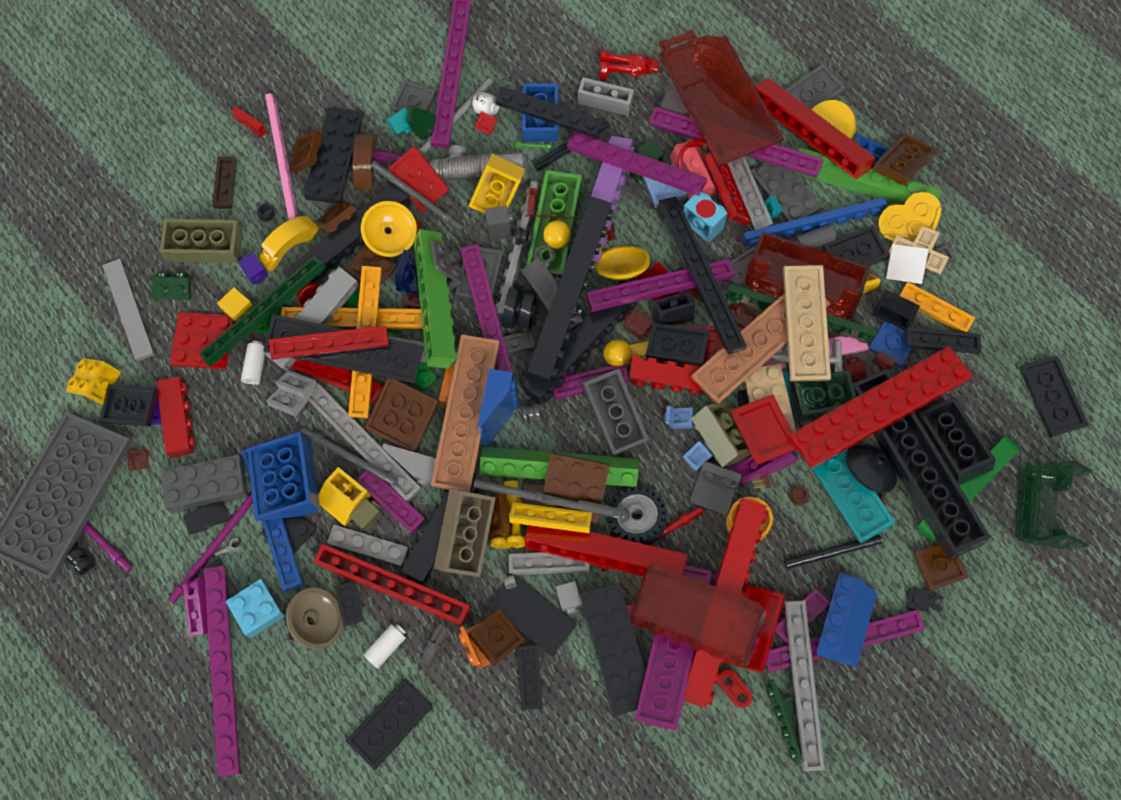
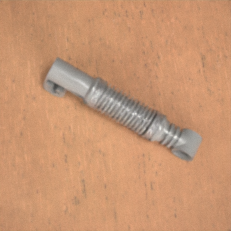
M524 152L497 155L525 168L520 182H527L528 161ZM491 154L434 159L429 163L446 182L448 180L454 181V179L466 180L467 178L472 179L473 177L479 178V176H482Z

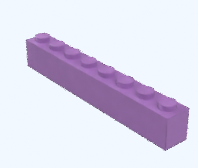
M611 136L609 144L635 152L632 139ZM602 162L591 196L611 202L612 210H614L613 215L615 216L616 202L620 201L621 198L620 189L621 186L625 185V174L629 171ZM612 220L607 221L606 227H608V230H610L612 226ZM607 234L605 238H601L600 244L606 245ZM602 250L600 251L599 256L595 255L594 261L596 262V264L597 261L601 260Z

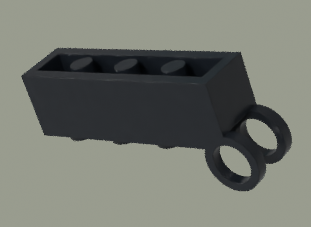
M543 244L534 251L535 261L522 269L521 272L547 309L550 310L560 278L557 274L553 275L549 270L552 268L549 262L554 255L553 249L549 245ZM546 248L549 250L550 257L548 260L539 259V249ZM577 307L575 312L577 314L576 322L570 326L569 330L583 321L582 315L584 312L579 307Z

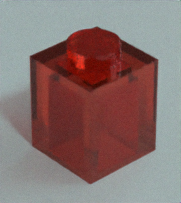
M635 309L624 317L623 328L642 341L652 329L654 322Z

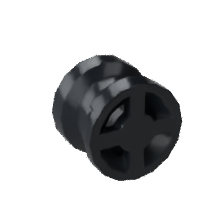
M518 227L515 245L520 246L524 244L526 247H530L533 229L524 230L522 227Z

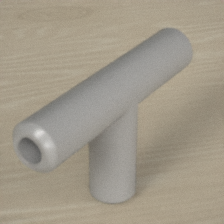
M838 340L834 341V356H829L830 364H834L835 378L842 379V341Z

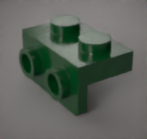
M157 272L156 276L151 277L152 299L190 300V280H193V275H187V272H176V275H169V272Z

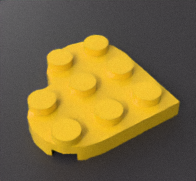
M929 192L913 193L907 198L904 205H889L883 210L878 222L880 232L891 241H894L896 236L914 242L922 226L935 231L941 215L940 202Z

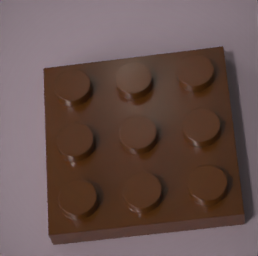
M387 379L366 423L365 429L405 450L417 453L441 401L401 381Z
M551 452L543 494L602 505L610 464ZM541 502L540 505L546 507L582 511L545 502ZM592 513L591 522L598 523L599 514Z

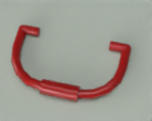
M705 138L690 140L679 152L677 167L682 169V158L687 148L708 144L713 150V154L718 156L716 146L712 141Z

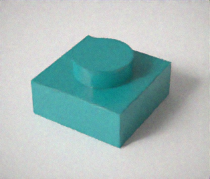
M776 195L769 196L764 202L771 219L775 220L783 211Z

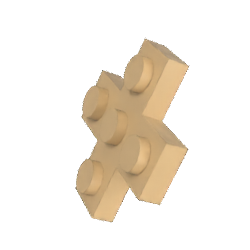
M925 226L921 227L914 242L896 236L893 242L896 245L929 249L925 269L939 275L942 274L949 260L948 256L933 251L940 233Z

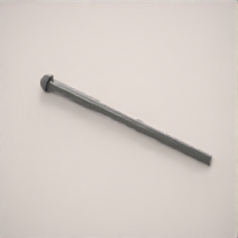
M476 479L474 481L473 487L619 518L621 519L620 523L627 522L630 518V513L626 508L619 509L582 500L578 502L546 495L542 492H532Z

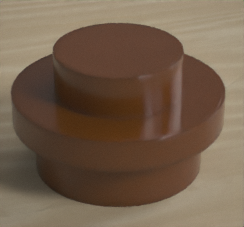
M795 486L791 489L789 498L795 505H804L809 500V492L803 486Z

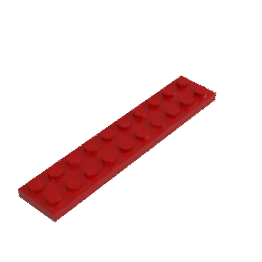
M948 346L789 434L788 438L808 466L813 469L971 380L973 375Z

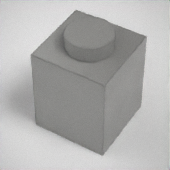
M576 582L556 586L562 613L567 612L569 615L579 612L578 608L582 607Z

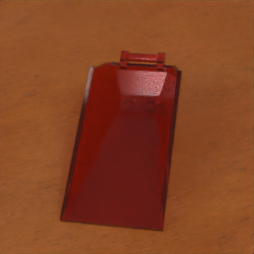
M690 29L685 34L669 40L663 39L659 42L663 52L658 53L718 166L784 140L726 35L723 37L705 35L697 38L695 32ZM686 40L689 41V42H687V43L681 44V45L676 46V47H673V48L670 47V46L676 45V44H678V43L684 42V41H686Z

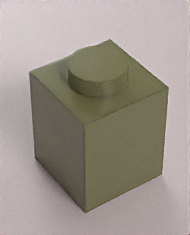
M364 499L349 517L367 532L382 515L379 511L381 507L373 500L369 502L367 499Z

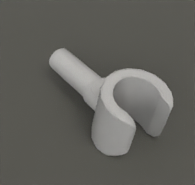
M232 539L229 546L215 552V556L218 557L230 551H240L242 549L241 546L237 548L232 547L234 543L239 542V539Z
M498 567L497 572L502 577L506 589L517 587L514 576L507 577L501 567Z

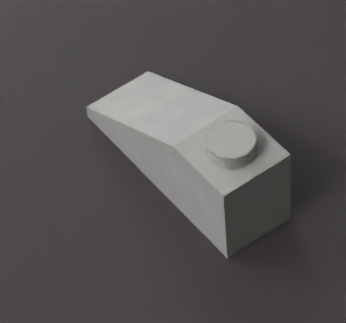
M383 444V450L416 480L417 484L428 487V484L431 485L436 458Z

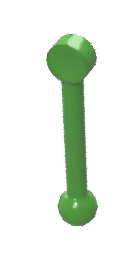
M519 140L515 142L516 148H521L523 146L546 148L547 150L552 149V145L550 143H547L545 145L522 143Z

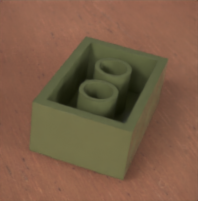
M728 401L706 405L691 418L695 428L700 432L705 444L711 449L715 460L721 467L739 463L751 455L730 414V410L733 409Z

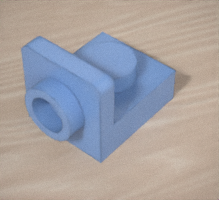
M701 440L683 458L695 471H698L703 466L704 461L707 462L711 457H714V454L705 444V441Z

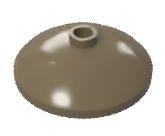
M307 588L294 595L288 604L286 611L287 626L291 635L299 644L310 649H321L337 640L343 628V620L338 601L332 594L321 588Z

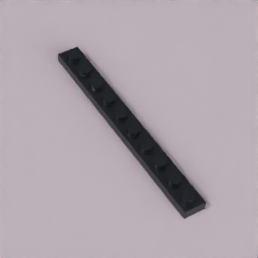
M677 196L659 200L658 205L727 355L746 350L747 345Z

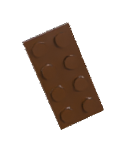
M904 133L875 163L873 170L882 176L894 180L898 184L906 186L935 155L937 148Z

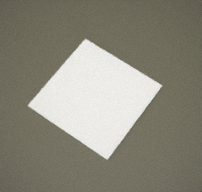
M893 244L886 279L922 284L929 249Z

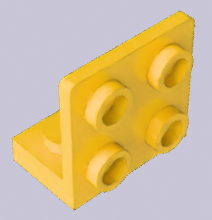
M82 358L77 364L73 377L68 381L66 391L85 396L103 405L108 385H115L121 371L104 361Z

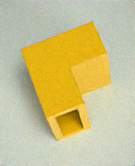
M234 287L217 303L235 322L253 308L251 302Z

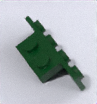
M770 680L766 690L769 698H773L776 705L773 707L776 718L782 722L781 733L785 740L788 739L790 758L792 761L795 760L796 764L802 763L803 758L797 744L799 735L794 696L781 699L775 680Z

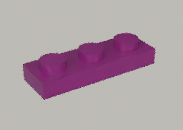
M817 588L804 599L806 602L808 624L830 604ZM784 618L777 625L775 634L788 645L786 618Z

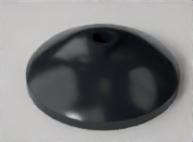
M857 443L847 449L845 454L847 467L861 485L880 494L889 493L895 488L897 484L896 471L890 459L880 449L866 443Z

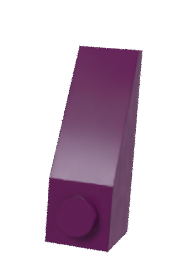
M792 451L756 465L751 456L733 467L736 473L742 475L740 482L744 484L780 471L799 461L796 452Z

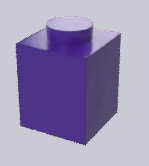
M254 253L238 261L239 266L252 285L262 283L268 276Z

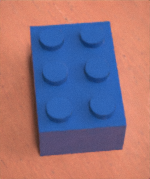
M523 84L524 94L559 105L558 84ZM522 114L523 142H558V126Z

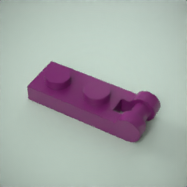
M203 577L185 580L183 583L189 637L208 634L204 592L205 579Z

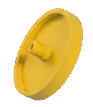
M828 100L812 108L815 113L850 139L853 138L856 131V118L853 111L845 103L837 100Z

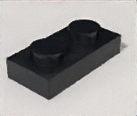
M355 582L335 586L344 627L363 622L364 618Z

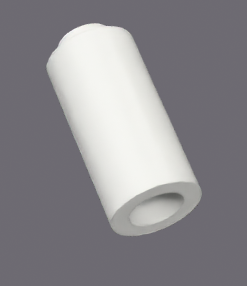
M252 341L247 344L241 375V382L245 384H260L265 358L262 342Z
M391 624L363 656L378 669L406 639L403 636L406 632L398 624L395 627Z

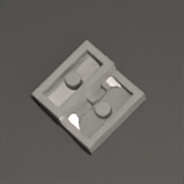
M288 370L276 382L278 389L266 402L270 407L296 417L310 398L316 381Z

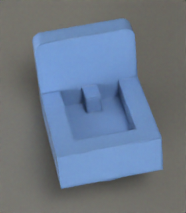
M670 405L667 406L664 420L672 429L695 428L691 418L695 415L696 410L693 407L674 408Z

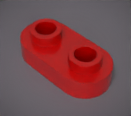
M732 670L721 672L718 686L733 705L738 708L749 706L752 702V693L739 676ZM726 677L731 679L730 685L724 683ZM738 694H743L745 696V700L743 702L738 700Z

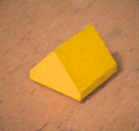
M872 274L855 280L861 294L878 289L880 285V279Z

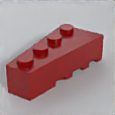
M633 355L629 382H632L633 386L644 387V384L652 385V389L663 390V387L671 388L670 391L682 393V390L690 391L689 394L701 395V392L705 393L691 378L701 368L700 366L689 364L678 366V363L672 361H663L662 364L655 358L648 357L644 360H639V355Z

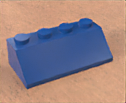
M839 573L816 655L856 668L877 592L860 578Z

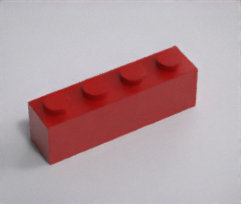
M180 377L156 381L157 389H159L158 400L166 454L174 458L194 453L193 447H196V440L191 434L194 424L188 414V411H191V405L189 400H186V394L189 393L187 383L183 382Z

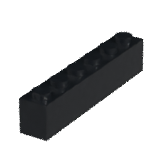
M474 474L471 493L476 494L479 488L473 487L475 479L482 481V479ZM447 489L441 495L442 501L439 506L436 505L433 508L430 522L424 524L421 530L423 534L420 539H416L413 543L411 555L406 557L401 565L403 574L425 585L434 569L449 490Z

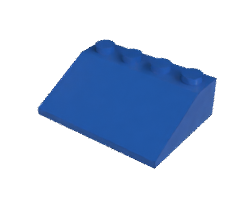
M489 369L477 425L484 447L490 445L513 416L514 410L518 409L517 380H514L513 372Z
M298 432L247 448L256 521L297 517L320 511L311 441L302 432Z

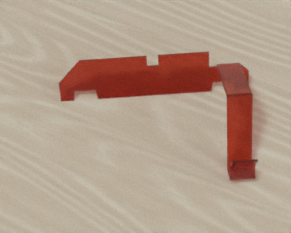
M530 188L528 211L525 217L579 220V218L571 216H535L536 188Z

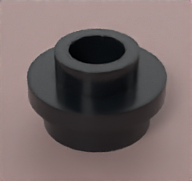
M265 203L258 207L257 216L260 220L270 221L275 217L276 212L272 205ZM265 211H269L267 215H263Z

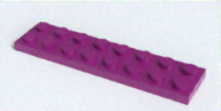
M686 566L681 586L667 582L635 721L677 731L712 571Z

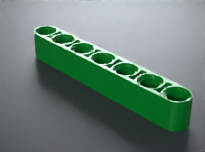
M1007 435L990 450L996 459L994 470L959 485L969 502L1021 449ZM923 519L917 525V528L932 541L935 539V536L925 519Z

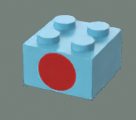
M701 192L699 196L694 195L684 205L683 211L691 228L709 243L724 228L727 212L722 205H717L712 201L708 194Z
M262 579L225 601L243 633L249 638L256 636L285 617L283 610L267 583Z

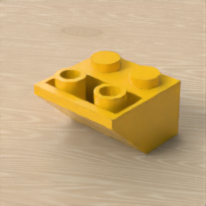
M338 467L324 482L318 497L320 506L346 526L351 520L349 515L364 499L369 500L371 495Z

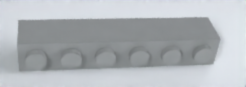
M339 267L337 270H333L328 277V281L318 287L316 295L312 299H308L304 304V309L300 313L295 314L293 318L326 325L360 286L359 283L342 268ZM265 353V355L271 359L270 354ZM285 358L272 361L287 372L297 359Z

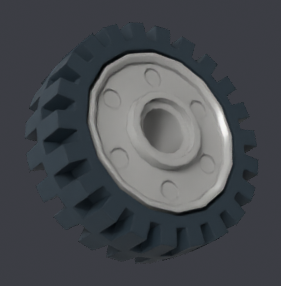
M634 486L632 490L630 487L626 488L625 492L623 490L619 492V496L615 495L613 502L611 501L609 505L619 509L626 508L630 513L629 520L624 523H620L621 519L608 516L609 526L615 537L632 542H641L644 545L648 543L650 545L653 540L657 541L659 539V535H662L664 528H666L667 512L664 502L651 489L649 491L646 487L639 489V486ZM636 514L642 515L640 519L632 518Z

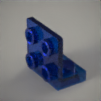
M403 250L395 272L396 291L419 294L417 268L414 265V259H411V251Z

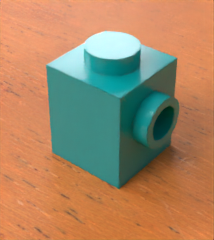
M403 108L386 121V124L396 137L401 133L406 135L412 131V128L407 123L409 110L407 111L406 108Z

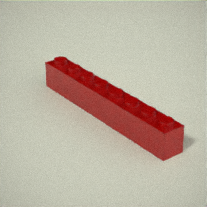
M770 78L754 85L750 100L755 104L760 103L763 110L856 180L870 172L875 160L872 154Z
M529 525L524 537L526 549L680 586L687 566L688 555L680 551H670L659 546L644 545L641 542L627 541L620 537H610L602 533H584Z
M324 544L321 545L313 562L322 569L460 627L465 625L471 611V607L463 602Z

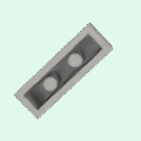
M582 77L578 90V104L626 116L630 114L634 89Z

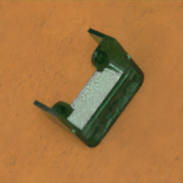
M1077 461L1034 464L1023 467L1019 474L1015 529L1017 539L1024 543L1057 549L1088 548V543L1069 535L1063 529H1055L1057 492L1068 490L1072 486L1074 475L1092 474V470Z

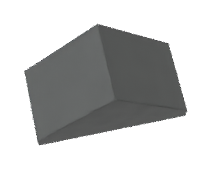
M672 83L662 101L661 109L687 116L688 111L675 84Z

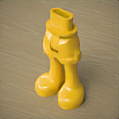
M506 481L504 486L518 488V481ZM507 494L510 517L513 502L522 503L521 497ZM512 523L511 535L509 532L490 540V547L511 549V547L521 548L525 546V538L521 535L520 524Z

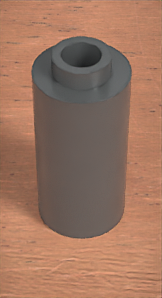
M826 225L794 236L792 246L800 254L821 247L826 243L836 240L834 229L831 225Z

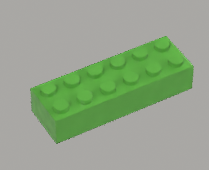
M546 170L527 266L535 261V249L540 245H547L543 238V232L550 222L556 220L565 222L571 230L572 240L582 188V175ZM571 240L564 248H552L554 255L549 262L552 267L549 270L553 275L557 274L560 279L568 259ZM546 248L539 249V259L548 260L550 257L549 250Z

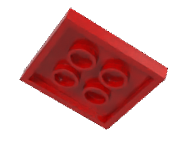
M179 312L169 365L174 367L227 370L230 351L211 367L205 363L199 353L229 329L235 321L229 315Z

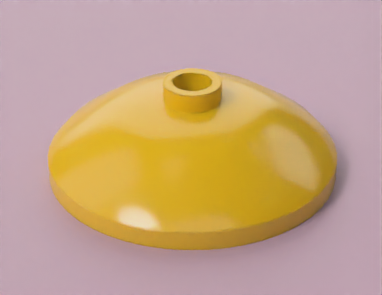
M383 201L373 205L366 211L361 222V235L364 243L372 252L384 257H395L406 252L414 243L417 233L416 221L412 213L402 204L393 201ZM385 228H390L391 233L386 234L384 231Z
M635 246L613 247L602 252L601 260L597 261L595 270L608 279L627 280L642 274L649 267L650 256L644 249Z

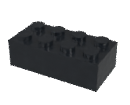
M955 397L919 412L918 419L959 485L994 470L995 457Z

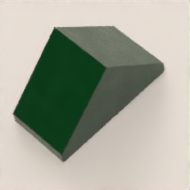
M410 106L407 123L420 140H425L434 130L436 115L415 106Z

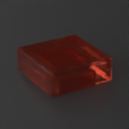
M881 351L878 352L873 360L874 364L883 370L888 369V371L896 362Z
M148 449L128 451L129 471L149 468Z

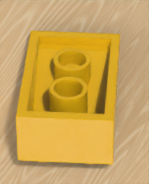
M491 153L469 203V207L484 214V209L505 205L508 209L525 168Z

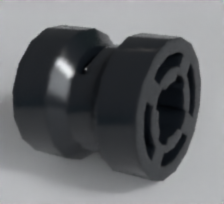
M83 547L72 551L66 558L67 562L74 566V571L79 576L84 575L95 566V562L92 558H88L87 551Z

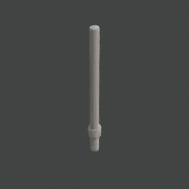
M488 78L455 112L453 124L472 106L473 98L481 92H486L494 83L491 78ZM432 134L427 138L428 141L419 149L422 154H425L431 148Z

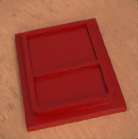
M773 394L730 410V414L756 465L797 450L788 438L789 434L793 432Z

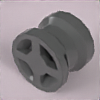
M537 402L531 406L522 405L525 424H529L531 421H540Z

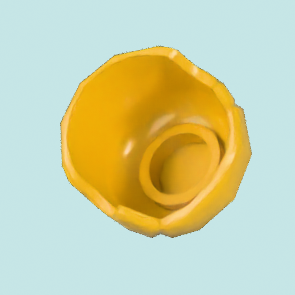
M552 221L544 229V241L551 248H564L571 240V230L563 221Z
M612 340L605 346L603 355L608 364L622 366L629 364L632 357V349L626 341Z

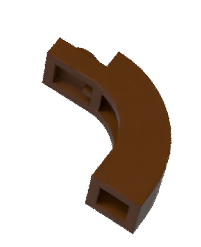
M372 133L356 134L353 149L354 189L373 188L375 182L374 169L370 166L374 162L378 135Z

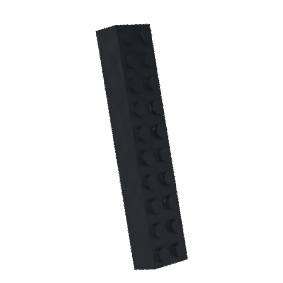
M886 369L854 383L850 391L851 397L854 399L892 378L890 372ZM914 412L874 434L949 561L987 543L991 536Z

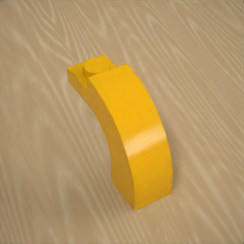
M308 216L296 217L283 223L262 243L261 246L264 249L258 260L268 271H273L290 248L296 244L311 241L319 227Z

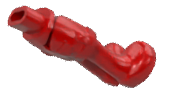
M603 49L599 52L600 81H606L608 75L615 72L638 77L640 75H650L651 72L658 73L659 71L658 59H651L650 56L647 58L635 53H630V56L617 55ZM609 62H619V63H625V64H613V63H609Z

